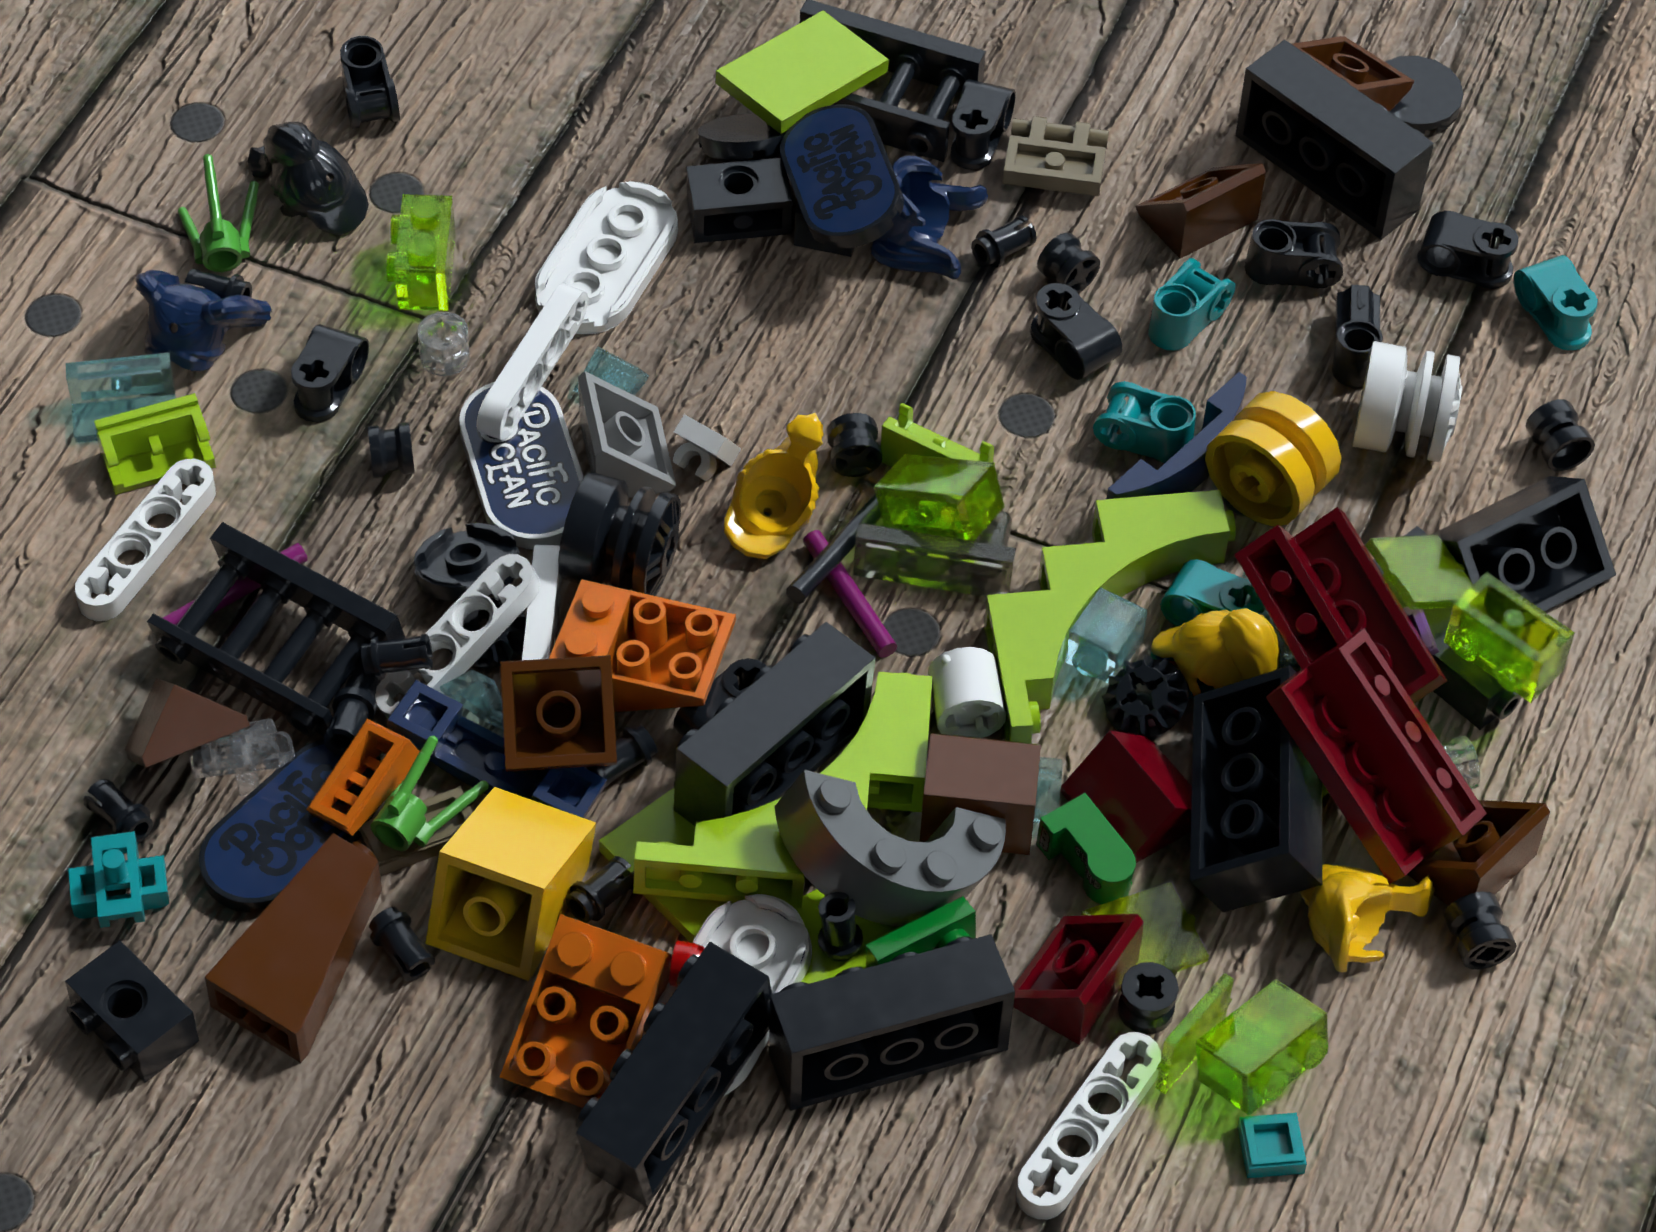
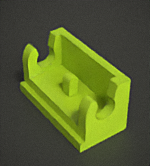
M195 393L94 420L100 453L115 495L157 484L170 467L184 459H198L208 464L211 469L216 468L215 458L209 444V440H211Z
M901 403L898 411V420L888 417L882 425V463L897 470L899 468L908 469L914 478L970 504L995 469V463L993 462L994 446L982 441L979 454L914 423L913 408Z

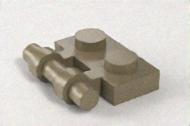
M1033 116L1032 120L1013 118L1002 184L1099 196L1109 130L1090 128L1091 123L1076 121L1075 126L1048 123L1047 117Z

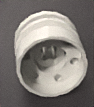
M1373 341L1361 395L1353 447L1386 452L1395 431L1405 432L1406 456L1414 458L1419 436L1429 437L1426 458L1429 461L1440 462L1443 450L1451 436H1453L1462 394L1459 373L1460 356L1447 354L1442 375L1435 376L1431 375L1434 352L1426 350L1418 371L1413 372L1407 370V350L1405 346Z

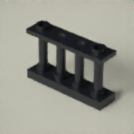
M806 0L800 10V23L824 10L888 58V72L893 73L879 101L851 93L832 105L846 104L865 110L873 119L884 145L944 162L948 151L950 122L943 119L956 93L962 92L966 80L971 79L983 82L986 51L813 0ZM912 79L938 86L924 115L898 107Z
M222 522L210 537L219 557L218 565L220 568L177 625L154 613L151 615L147 623L157 640L155 647L169 660L177 664H182L186 660L286 715L287 721L303 734L313 736L317 732L324 736L333 718L327 706L362 660V644L371 643V638L379 636L381 641L406 638L398 616ZM248 577L261 584L262 593L220 649L196 637L202 626L237 580L243 581ZM290 600L304 608L307 614L264 673L239 660L280 603L287 604ZM335 624L348 631L351 638L308 697L283 684L324 627L330 628Z

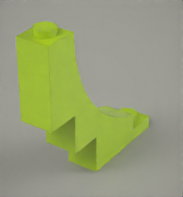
M1220 490L1096 500L1092 527L1094 543L1042 547L1038 578L1040 591L987 595L984 630L988 651L997 660L1007 713L1006 722L1002 726L1005 741L1031 743L1032 734L1040 733V710L1050 709L1054 686L1062 664L1074 643L1105 609L1146 583L1171 573L1179 572L1184 563L1189 560L1198 559L1206 561L1211 565L1224 563L1228 541L1235 540L1236 525L1233 511L1224 509Z
M878 671L875 693L868 713L858 732L843 752L820 773L855 782L860 801L866 810L867 808L922 812L932 676ZM781 798L739 814L696 822L693 846L676 845L670 842L652 843L637 841L634 857L633 893L724 902H737L746 900L745 896L764 894L777 897L794 908H802L805 876L786 849L775 816L774 806Z

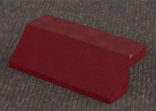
M1336 507L1294 537L1277 524L1234 554L1301 669L1365 628L1414 703L1447 682V679L1356 530L1340 508Z
M1365 628L1292 675L1266 696V699L1389 884L1406 876L1431 852L1465 835L1487 814Z

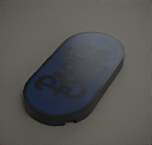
M846 104L821 107L804 115L786 131L780 144V155L808 229L814 239L825 245V240L835 242L837 248H853L875 241L893 226L892 219L896 216L897 211L901 215L904 208V197L874 121L865 110Z
M324 740L310 743L295 752L224 816L206 835L200 848L199 865L205 888L223 906L241 912H250V908L258 909L265 907L266 909L333 833L349 843L357 842L360 839L359 829L351 836L311 815L306 810L342 757V755L330 751L325 746ZM378 756L376 759L382 762L381 758ZM367 768L361 775L370 779L375 771ZM352 784L347 789V791L357 796L363 790V788ZM339 799L332 805V808L344 814H347L352 807ZM384 801V802L379 806V808L368 818L367 821H369L370 819L375 818V817L378 815V813H379L380 810L382 809V807H383L385 801Z

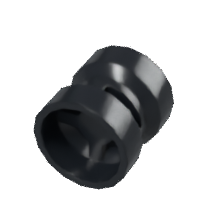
M1565 399L1553 400L1540 406L1532 412L1525 425L1532 440L1543 446L1542 456L1553 471H1565L1580 465L1591 455L1595 447L1594 440L1588 430L1583 426H1578L1579 417L1571 402Z
M1480 891L1460 897L1452 902L1444 913V918L1451 934L1459 937L1460 941L1457 950L1464 966L1469 969L1480 970L1500 964L1508 959L1517 947L1509 927L1501 924L1500 920L1503 911L1496 895L1491 892Z

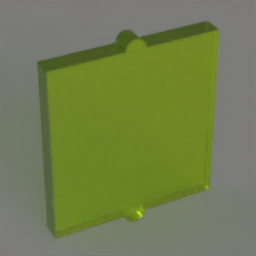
M1438 535L1370 538L1365 545L1383 570L1384 579L1392 583L1410 610L1478 606L1483 599L1464 573L1465 567L1461 563H1457Z
M1171 882L1081 912V916L1138 914L1144 921L1139 959L1135 965L1144 962H1154L1165 966L1174 973L1209 960V955L1194 927L1196 918L1192 914H1187Z
M1226 973L1218 979L1164 1040L1161 1061L1156 1068L1159 1071L1156 1089L1163 1094L1167 1093L1223 1029L1227 1009L1232 1001L1230 995L1234 981Z

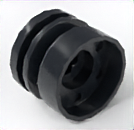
M594 472L586 474L572 499L564 524L558 558L561 578L578 584L581 579L602 584L612 568L611 578L613 587L631 590L632 588V591L656 596L676 553L681 517V501L679 496L663 492L656 499L653 488L644 486L639 488L628 506V486L624 480Z

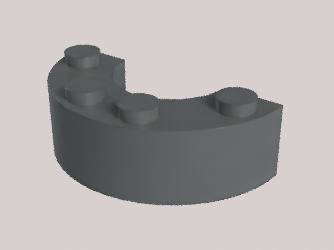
M804 770L774 806L778 829L784 845L804 876L825 896L834 892H842L849 895L848 902L851 899L855 901L856 916L894 927H902L962 896L966 898L997 863L1005 842V819L958 807L949 814L926 842L905 840L889 833L872 819L860 801L855 782Z

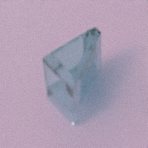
M598 346L584 370L632 395H635L642 388L649 377L640 368ZM577 382L573 391L579 394Z
M470 670L439 687L444 694L463 704L464 708L483 721L504 730L502 697L495 680Z

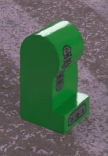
M1086 793L1040 818L1036 840L1037 847L1048 860L1062 854L1080 877L1083 878V889L1090 899L1102 905H1115L1128 897L1136 867L1135 856L1130 847Z

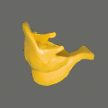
M816 413L797 415L786 426L789 437L783 440L774 450L766 449L763 453L757 454L755 458L750 459L743 466V470L737 475L732 500L724 517V534L731 545L745 556L767 559L786 549L795 534L809 523L812 511L816 509V500L819 498L818 491L820 488L816 483L815 477L818 468L816 449L823 444L821 440L823 437V424L818 419Z
M1247 608L1232 610L1231 612L1220 610L1198 614L1192 620L1180 626L1160 632L1153 639L1151 652L1161 658L1174 659L1193 696L1201 694L1197 683L1198 679L1206 685L1217 689L1277 670L1279 665L1280 649L1272 624L1263 615Z
M1324 864L1322 865V885L1300 891V894L1309 906V925L1314 940L1331 957L1336 971L1347 972L1348 962L1370 963L1380 961L1384 957L1382 951H1368L1363 948L1378 935L1379 927L1384 923L1387 912L1390 910L1411 912L1418 917H1424L1430 907L1435 889L1433 882L1428 876L1417 885L1405 887L1393 883L1389 884L1385 877L1368 870L1346 865Z

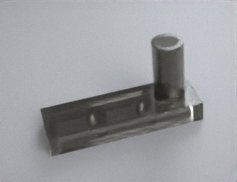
M999 509L986 511L981 518L977 541L859 523L855 542L853 575L987 597V595L1010 593L1016 548L1008 547L1012 518L1008 513Z

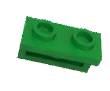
M962 896L866 944L867 968L890 962L893 958L903 953L916 952L920 954L942 948L958 938L971 937L975 939L976 911L966 898Z

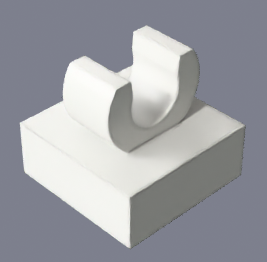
M685 414L674 430V433L688 443L681 445L676 450L673 462L685 469L693 456L700 455L701 464L697 468L695 475L704 481H708L714 475L717 466L716 458L732 466L741 451L740 447L726 437Z

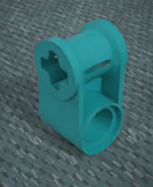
M1560 255L1515 272L1513 284L1516 296L1521 306L1532 315L1546 334L1548 340L1555 347L1562 350L1573 351L1585 347L1591 340L1592 327L1589 319L1596 312L1598 299L1577 273L1572 261L1567 256Z
M1189 258L1182 264L1176 274L1154 294L1148 328V336L1151 342L1157 347L1172 351L1188 346L1209 323L1215 321L1223 314L1233 298L1236 284L1228 278L1221 281L1201 269L1199 261Z
M1122 381L1111 386L1107 395L1109 405L1105 413L1096 418L1093 425L1094 435L1105 446L1117 450L1130 451L1166 463L1194 438L1196 411L1194 405L1183 397L1167 395L1143 388L1132 382ZM1125 397H1129L1127 404L1124 400ZM1119 427L1122 432L1120 435L1117 434Z
M1198 559L1189 560L1184 563L1160 603L1163 615L1175 626H1180L1192 620L1198 614L1210 611L1228 610L1231 612L1232 610L1247 608L1262 614L1266 609L1249 579L1223 571L1206 561ZM1249 594L1251 601L1246 604L1247 595Z

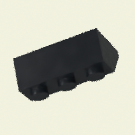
M1549 476L1428 536L1499 634L1616 576L1585 479Z

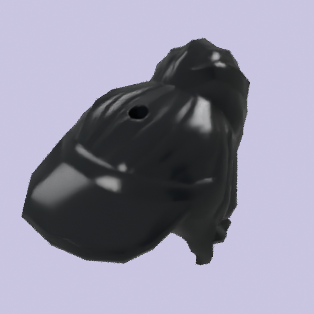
M297 121L272 125L263 140L264 146L250 148L247 159L249 169L253 176L260 178L272 172L270 186L274 190V196L279 197L280 202L284 203L280 207L283 216L295 217L300 215L302 217H309L319 229L336 236H341L355 230L365 219L369 206L367 195L352 168L335 148L325 141L316 139L315 134L309 131L303 123Z

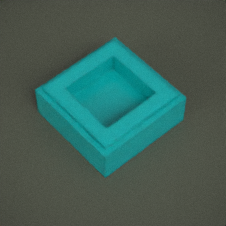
M1297 1113L1239 1117L1237 1129L1247 1179L1305 1174L1307 1162Z

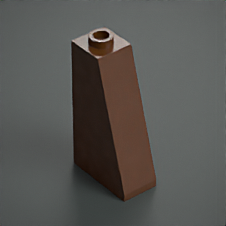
M333 833L204 977L210 1007L302 1063L311 1050L381 894L382 886L379 863L374 853L359 842L349 843Z

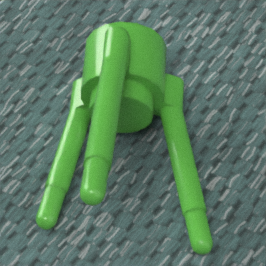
M205 154L203 156L204 175L211 221L204 226L203 231L199 235L185 207L178 209V215L194 249L195 263L203 264L208 270L214 272H226L237 268L241 264L242 258L250 256L249 237L259 184L257 181H251L249 184L240 230L238 232L231 222L222 219L213 157L210 154Z
M429 736L405 779L386 799L382 809L370 825L373 834L392 849L405 851L413 841L419 846L425 847L438 829L474 802L489 787L488 782L480 781L430 821L426 822V817L424 816L427 813L426 805L421 799L411 793L438 743L436 736Z

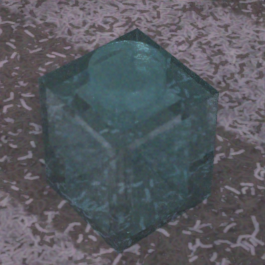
M1100 587L1069 631L1066 663L1074 666L1085 676L1096 677L1109 684L1108 676H1115L1122 670L1124 661L1129 662L1143 642L1148 610Z

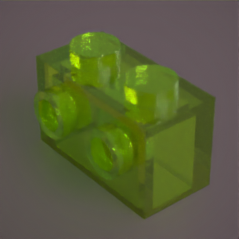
M403 194L400 215L392 214L391 244L397 245V250L387 254L386 273L387 282H396L398 309L449 311L456 239L453 196Z
M904 454L874 486L885 531L975 541L1005 508L993 462Z
M1486 572L1454 603L1444 643L1450 646L1459 657L1473 662L1496 678L1503 688L1516 692L1532 703L1563 672L1575 632Z
M1275 979L1196 1040L1198 1081L1248 1116L1251 1115L1267 1101H1273L1278 1098L1286 1086L1307 1069H1313L1322 1062L1328 1053L1327 1012Z

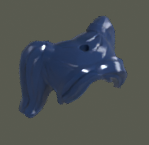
M908 155L900 157L893 164L892 168L903 193L904 208L901 215L897 211L896 216L892 219L893 226L883 236L873 241L871 254L880 264L894 269L931 272L951 279H957L961 274L959 260L950 250L937 243L941 239L949 220V210L967 211L982 207L988 199L987 189L981 185L962 187L930 182L931 180L942 181L943 173L935 165L917 156Z
M148 270L145 273L138 274L135 278V288L148 302L144 352L152 358L172 361L190 371H204L213 366L214 362L225 350L226 344L223 343V338L229 329L262 326V324H266L271 319L272 309L267 301L256 300L245 295H232L222 299L210 290L198 288L190 284H180L178 276L171 275L165 271ZM174 323L178 326L176 333L171 330V326Z

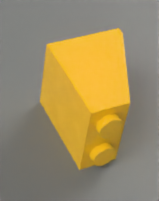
M494 787L439 851L425 944L529 981L550 943L560 914L564 915L568 909L566 896L570 894V887L576 881H582L589 868L596 822Z

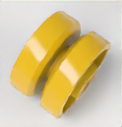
M1276 391L1258 393L1234 417V421H1231L1207 445L1205 456L1209 476L1217 489L1220 490L1221 495L1239 512L1256 522L1270 526H1276L1277 524L1280 526L1288 525L1312 501L1313 496L1318 494L1338 474L1342 459L1338 442L1327 423L1308 405L1293 396Z

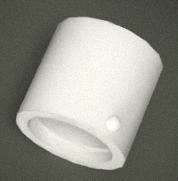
M963 647L944 652L932 661L928 667V676H932L931 695L937 728L941 734L983 738L990 736L1006 722L1007 713L997 660L992 653L982 648Z

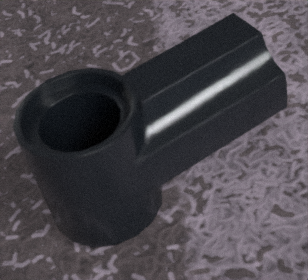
M1351 284L1347 290L1338 292L1336 296L1335 351L1332 373L1335 379L1345 386L1353 388L1363 387L1372 342H1382L1383 340L1382 332L1380 331V295L1373 293L1369 286Z

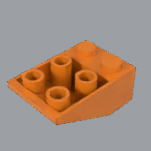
M581 579L549 659L611 655L614 712L704 706L735 625L736 614Z
M560 914L500 1078L581 1108L592 1097L600 1099L612 1081L610 1073L618 1057L626 1049L633 1051L641 1040L644 1033V1023L669 983L672 955L666 951Z

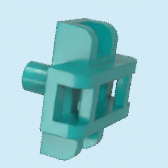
M135 831L91 837L93 865L68 868L71 906L74 916L80 919L98 917L100 928L110 927V920L134 917L135 923L145 922L144 910L162 908L169 904L164 855L139 859ZM123 853H127L128 860L125 861ZM126 888L131 890L129 894L107 897V891Z

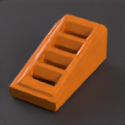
M367 719L306 810L318 819L353 836L402 783L420 751L410 739ZM381 753H384L386 756L382 762L376 759ZM367 768L375 771L370 779L361 775ZM352 784L363 788L359 796L347 791V789ZM339 799L352 807L347 814H344L332 808V805Z

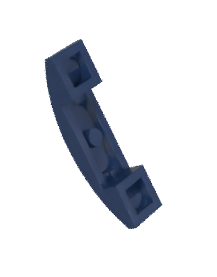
M1238 372L1207 400L1202 430L1164 465L1156 470L1140 459L1108 488L1106 499L1192 492L1209 476L1205 461L1207 445L1231 421H1234V417L1242 410L1247 377Z
M415 680L388 718L387 726L394 732L410 739L419 751H421L429 736H436L438 743L430 756V761L471 787H474L480 781L488 782L489 787L484 792L486 795L494 787L585 818L607 784V779L584 767L506 772L504 737L463 717V704Z

